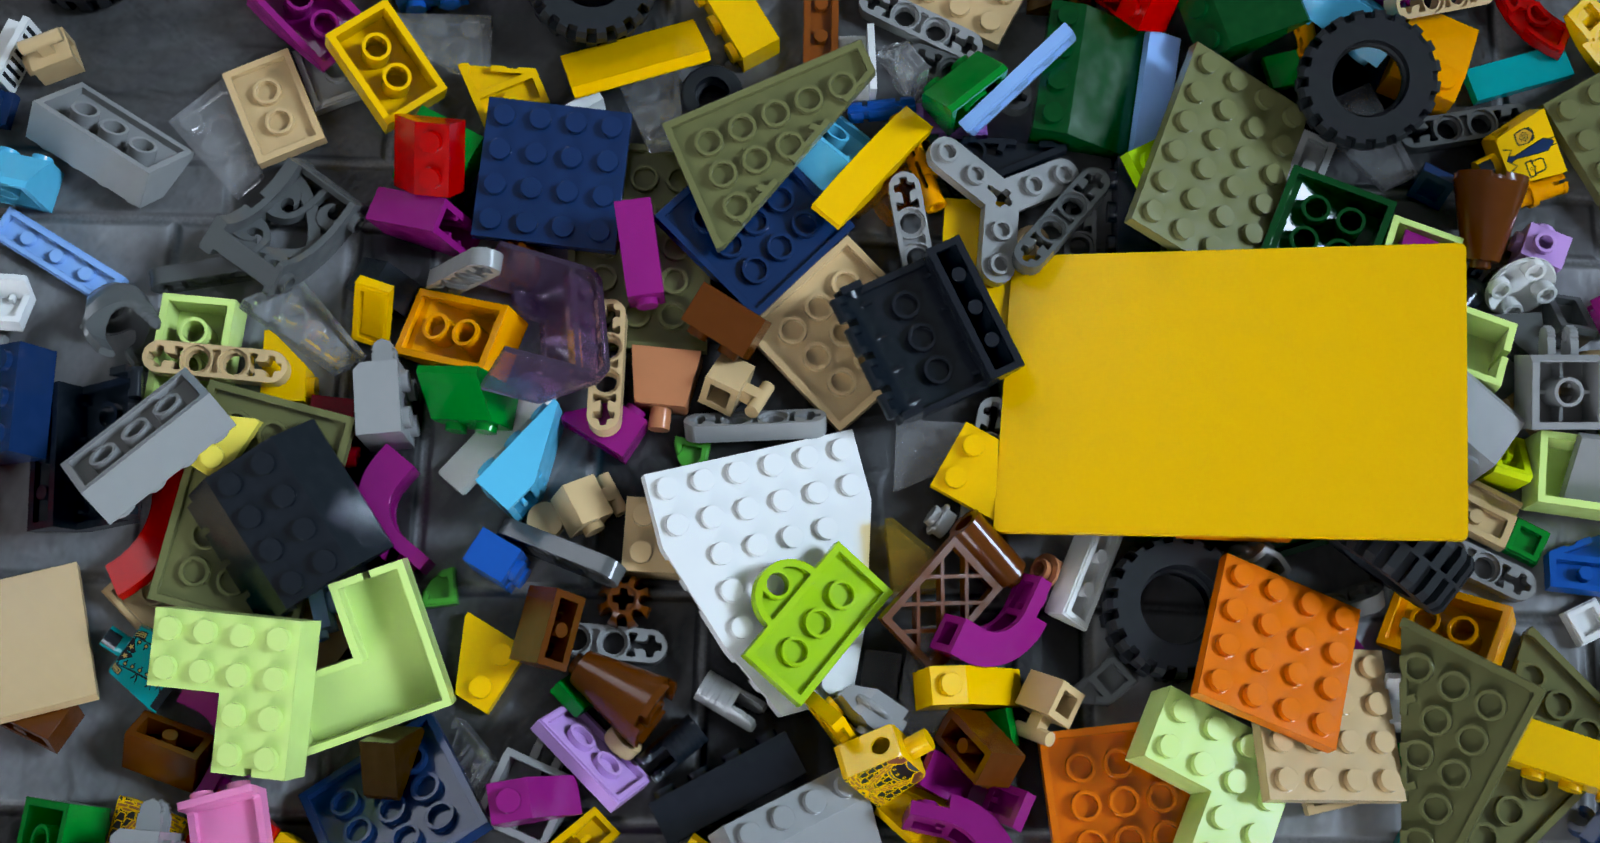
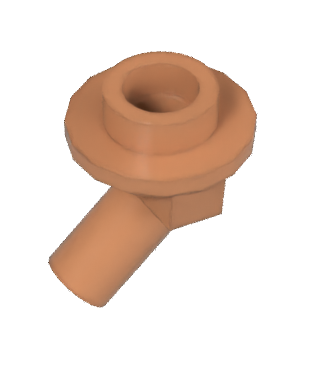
M1049 553L1041 554L1032 563L1030 574L1045 578L1052 583V587L1058 579L1063 562L1057 559L1055 555Z

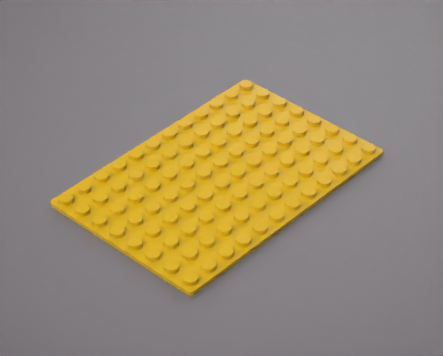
M1436 243L1054 255L1037 274L1029 276L1023 275L1016 270L1014 271L1010 283L1007 330L1025 366L1004 378L997 493L995 496L993 523L994 529L999 534L1462 542L1467 539L1466 247L1464 244ZM1036 255L1023 256V260L1035 259Z

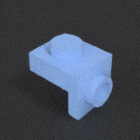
M327 586L308 597L313 620L321 621L319 643L328 640L330 633L339 631L335 616L337 611Z

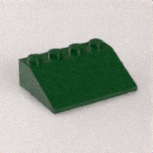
M1052 0L1047 16L1044 41L1064 22L1073 30L1076 41L1038 76L1027 143L1038 144L1039 141H1053L1057 144H1065L1068 149L1067 151L1116 159L1117 156H1122L1128 152L1144 34L1146 31H1137L1120 18L1087 4Z
M1179 0L1178 2L1179 10L1192 43L1200 42L1231 63L1311 21L1302 0Z
M1294 164L1261 249L1382 245L1398 202Z

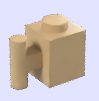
M56 27L17 42V47L23 55L22 61L28 74L31 77L36 75L45 86L85 72L75 41L63 27Z
M721 353L705 377L698 402L729 417L732 416L739 403L742 402L747 405L744 410L745 414L750 418H756L775 388L769 381H763L759 387L750 384L756 366L739 358L735 362Z
M605 472L596 478L594 474L564 484L550 500L570 538L584 534L585 537H591L605 528L604 523L613 512L616 517L626 513V504L609 472Z
M1031 669L1015 701L1017 705L1030 713L1027 722L1015 721L1018 736L1047 747L1052 746L1056 737L1054 732L1047 730L1050 723L1069 729L1085 695L1063 679Z

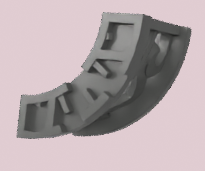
M288 157L274 178L259 193L263 199L252 208L245 204L228 214L216 215L198 247L209 255L218 253L223 255L264 285L262 292L265 295L286 294L325 264L352 233L355 234L362 229L366 222L365 214L369 210V206L315 169V166L305 159ZM308 178L322 187L315 196L306 182ZM332 195L347 205L336 220L329 218V215L335 212L336 204H326L318 211V207ZM288 204L293 206V212H284L283 210ZM306 218L308 229L306 247L294 249L269 247L271 232L268 224L270 222L290 225ZM256 234L262 236V239L258 244L257 236H255Z

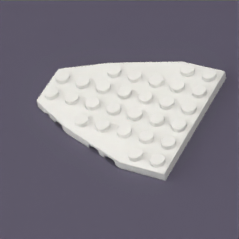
M845 430L819 438L799 440L644 474L641 477L659 551L664 559L669 560L681 579L679 583L684 591L688 590L700 609L698 613L723 653L732 663L735 662L749 678L748 682L756 692L761 693L766 698L767 705L778 718L809 710L805 704L800 707L792 704L741 657V654L764 628L754 614L751 604V591L757 576L766 567L784 559L801 560L815 567L830 547L839 541L869 568L871 496L853 430ZM770 575L767 580V587L772 594L779 596L784 592L785 585L779 576ZM864 629L814 690L824 700L828 696L833 699L837 692L855 685Z

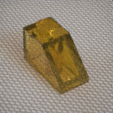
M885 518L883 528L890 589L894 591L891 598H895L934 554V550L895 519ZM926 579L920 585V595L936 594V579Z

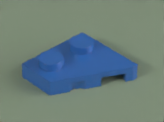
M1600 535L1591 538L1589 536L1576 541L1570 546L1553 549L1543 556L1545 591L1600 597Z

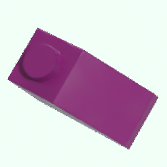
M608 403L602 404V417L596 418L599 420L600 425H606L607 420L610 419L607 408ZM631 403L623 406L621 428L610 437H600L592 432L587 421V407L568 411L562 415L561 420L565 428L625 465L648 431V422L644 419L646 414Z

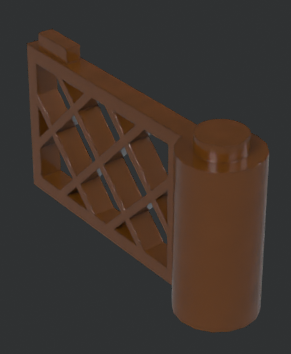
M976 509L967 512L955 522L949 532L950 536L877 617L923 668L928 666H945L951 659L936 651H933L927 657L921 650V633H936L945 614V605H960V617L974 622L1006 586L1013 588L1022 581L1026 563ZM951 550L960 558V574H944V558ZM968 567L974 574H968ZM960 578V600L945 601L944 579ZM968 578H979L988 588L978 600H969ZM926 579H936V601H920V585ZM912 596V602H906ZM912 606V629H901L892 620V617L901 607ZM920 606H936V628H920ZM912 633V640L908 637L907 634Z

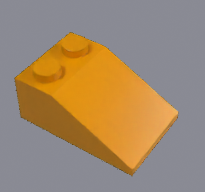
M1440 13L1407 19L1406 22L1411 26L1417 24L1424 31L1421 35L1427 42L1431 40L1436 49L1432 52L1435 60L1440 61L1441 71L1438 72V81H1441L1440 92L1436 94L1434 99L1436 104L1428 115L1444 114L1455 103L1464 82L1479 30ZM1390 57L1376 92L1395 100L1401 87V75L1395 61Z
M420 288L397 340L395 349L400 357L422 365L479 366L506 380L528 323L509 305Z
M1394 592L1376 639V644L1401 655V627H1399L1402 618L1406 617L1502 666L1516 625V618L1512 606L1462 592L1456 594L1443 612L1432 615Z

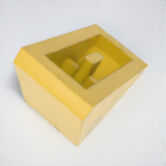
M594 806L550 843H613L621 833Z

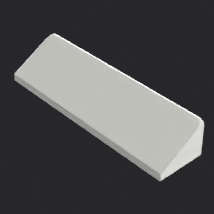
M535 369L519 386L521 389L513 431L497 430V435H485L475 432L439 470V475L457 492L466 495L477 484L475 480L480 476L478 475L480 467L491 457L496 459L506 449L504 444L507 439L517 430L522 432L532 422L530 417L543 403L548 405L565 391V387L544 370Z
M1074 535L1044 612L1081 631H1087L1124 536Z

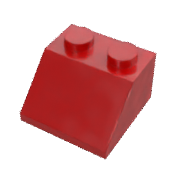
M395 114L394 186L414 195L450 198L464 192L466 120Z

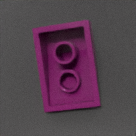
M247 0L246 3L273 33L323 73L336 63L325 47V34L362 13L350 0Z

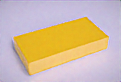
M363 275L357 278L354 287L351 339L371 346L381 338L390 340L395 286Z

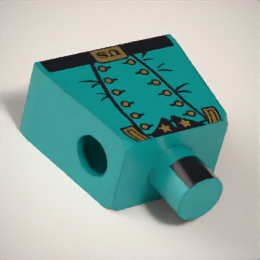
M142 624L134 636L130 637L112 625L99 643L100 646L117 656L108 672L150 711L156 713L173 688L147 685L153 628Z

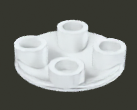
M1537 257L1521 258L1505 265L1493 275L1485 290L1487 306L1496 314L1527 313L1541 304L1550 303L1558 293L1555 287V269L1547 260Z

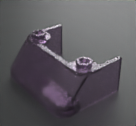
M500 241L495 250L504 255L501 274L480 285L510 293L512 306L518 315L524 319L539 322L541 355L504 346L481 382V390L542 404L601 383L610 370L603 282L599 274L588 266Z

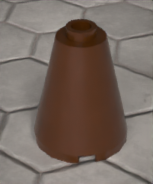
M1489 169L1458 170L1457 173H1454L1453 184L1459 237L1464 238L1463 244L1466 247V261L1469 262L1468 268L1491 270L1492 264H1499L1528 190L1529 177L1524 174L1506 171L1505 175L1493 173V170Z
M591 650L585 655L579 653L568 668V673L571 674L569 681L571 685L634 748L638 747V742L643 744L655 730L666 713L663 710L665 697L672 701L677 689V682L671 678Z

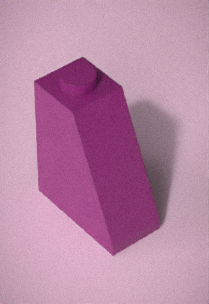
M378 186L365 217L366 220L387 235L452 257L472 247H477L480 239H472L471 237L472 220L446 198L414 195L407 191Z
M651 197L614 201L630 308L637 307L638 310L655 309L659 306L658 304L666 303Z
M575 775L522 777L486 784L490 819L493 826L507 828L583 814L578 779Z

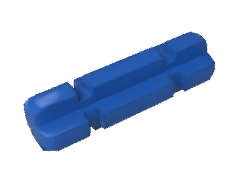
M912 96L900 97V101H895V98L867 101L866 105H862V102H854L847 108L848 120L852 124L864 123L863 119H868V122L889 120L891 116L900 112L905 106L916 113V103Z

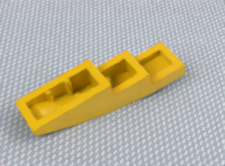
M905 106L845 166L814 201L811 209L839 230L881 191L884 182L905 164L909 154L930 135L933 126L909 107Z

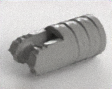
M711 669L693 697L697 702L748 732H753L757 725L755 719L734 706L735 702L755 714L764 713L768 707L766 702Z

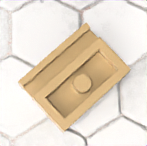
M1478 480L1473 481L1468 485V537L1497 552H1501L1507 545L1518 518L1516 516L1523 503Z

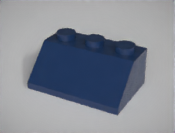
M22 341L0 345V466L46 459L57 351Z

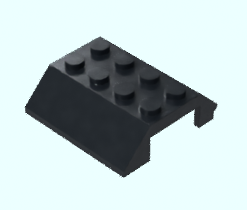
M959 235L926 249L923 258L862 285L859 279L841 287L834 294L835 299L829 302L839 324H848L849 326L844 331V334L856 358L864 357L866 360L860 366L872 391L881 390L882 392L876 399L887 421L895 419L898 426L924 419L976 395L1025 366Z
M124 364L110 368L109 375L118 378L84 387L61 381L54 382L46 459L30 462L27 532H93L141 522L142 502L140 501L129 515L117 519L110 525L80 494L60 464L144 399L145 374L143 366Z
M315 419L308 420L268 438L205 478L188 495L192 503L187 508L201 530L207 527L210 529L206 538L221 562L226 559L230 561L226 570L241 594L246 591L250 593L251 596L246 599V602L254 614L285 617L298 608L297 604L355 567H363L394 547L393 542Z

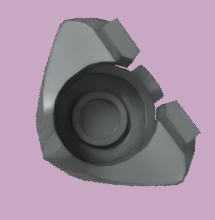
M113 282L95 289L87 297L84 316L79 326L84 333L85 339L94 347L97 353L113 358L116 354L107 342L106 336L135 330V343L125 349V356L132 366H143L144 372L147 373L149 371L142 361V353L144 348L154 341L156 329L159 330L161 326V319L152 307L148 297L138 287L129 283Z

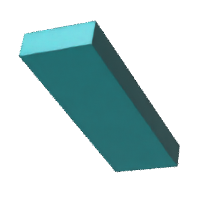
M1565 49L1558 61L1535 50L1470 68L1467 71L1464 84L1474 106L1568 80L1575 73Z

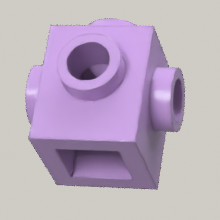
M1531 222L1521 232L1516 231L1513 234L1507 248L1508 251L1512 252L1508 264L1526 257L1542 258L1554 267L1557 274L1562 270L1573 238L1556 232L1548 224Z

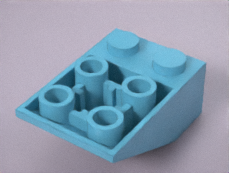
M555 399L548 405L543 403L533 412L530 417L532 422L522 432L517 430L507 439L504 444L506 449L496 459L494 457L488 459L478 470V475L480 476L475 480L489 499L510 518L520 522L528 515L529 510L544 498L564 430L561 420L563 412L558 401Z

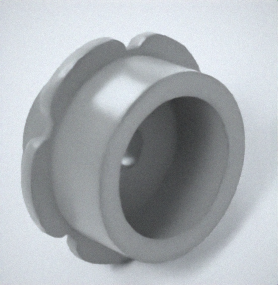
M945 504L941 508L935 505L926 515L923 523L927 525L926 532L928 535L934 534L940 539L951 528L957 515L949 510V504Z

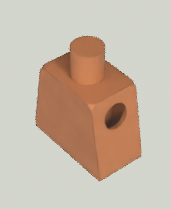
M632 344L635 406L642 411L650 412L648 430L667 433L670 431L671 414L687 415L702 368V353L696 350Z

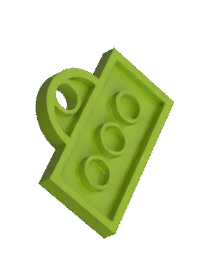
M839 541L830 547L815 567L797 559L777 561L762 570L754 581L751 591V604L757 620L764 628L741 654V657L792 704L800 707L894 591ZM770 575H777L784 582V592L779 596L772 594L767 587V580Z

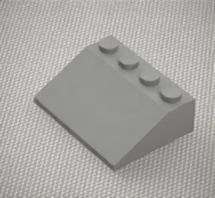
M840 767L747 813L708 835L711 843H882L871 802L843 780Z

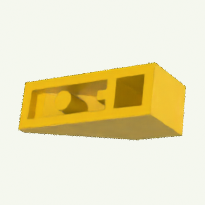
M948 665L928 666L912 673L916 711L949 710L950 707L962 709L1020 707L1015 703L1021 691L1020 669Z

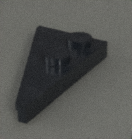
M930 134L927 137L926 142L928 146L939 137V134ZM963 136L962 139H955L1003 178L1066 155L1068 150L1065 144H1057L1053 141H1039L1038 144L1018 143L1017 139L988 137L986 139H978L974 136ZM946 182L953 198L964 196Z

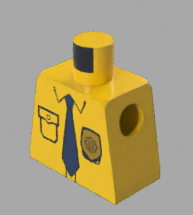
M1544 108L1526 110L1483 138L1481 144L1486 156L1471 163L1472 169L1493 170V173L1505 175L1506 171L1524 174L1529 177V182L1567 171Z

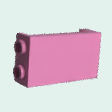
M238 780L228 783L226 790L215 793L213 790L197 791L189 795V800L176 803L177 811L187 816L190 843H273L266 788L251 784L250 780Z

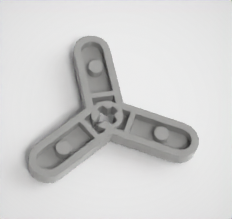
M946 136L937 138L926 151V161L931 170L981 209L976 269L983 283L991 287H999L1005 284L1014 275L1015 268L1012 264V255L1017 245L1019 213L1057 199L1079 175L1078 169L1071 161L1060 158L1003 178L957 140ZM1002 193L1006 197L1004 200L1005 204L999 207L995 204L997 201L996 196Z

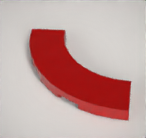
M1494 0L1503 18L1524 41L1541 53L1557 61L1559 60L1570 37L1564 22L1547 11L1539 1Z
M180 469L171 476L163 488L152 493L150 512L142 531L126 551L105 565L116 594L122 600L135 594L153 579L184 469Z

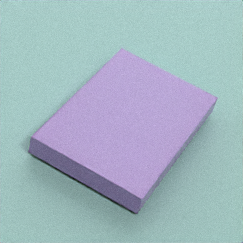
M562 705L538 719L530 728L610 813L643 790L651 781L649 775L634 760H623L608 748L604 740L606 731L588 712L576 718Z

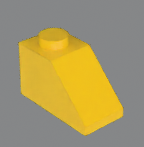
M264 330L263 349L280 352L289 361L292 373L289 380L279 387L260 386V393L310 406L312 395H319L318 377H315L314 373L272 330ZM273 361L271 367L262 366V369L272 377L274 371H280L281 367L276 361Z

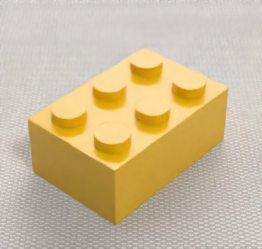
M388 0L380 1L325 34V47L385 134L395 129V114L416 115L422 105L429 108L445 98L447 86Z

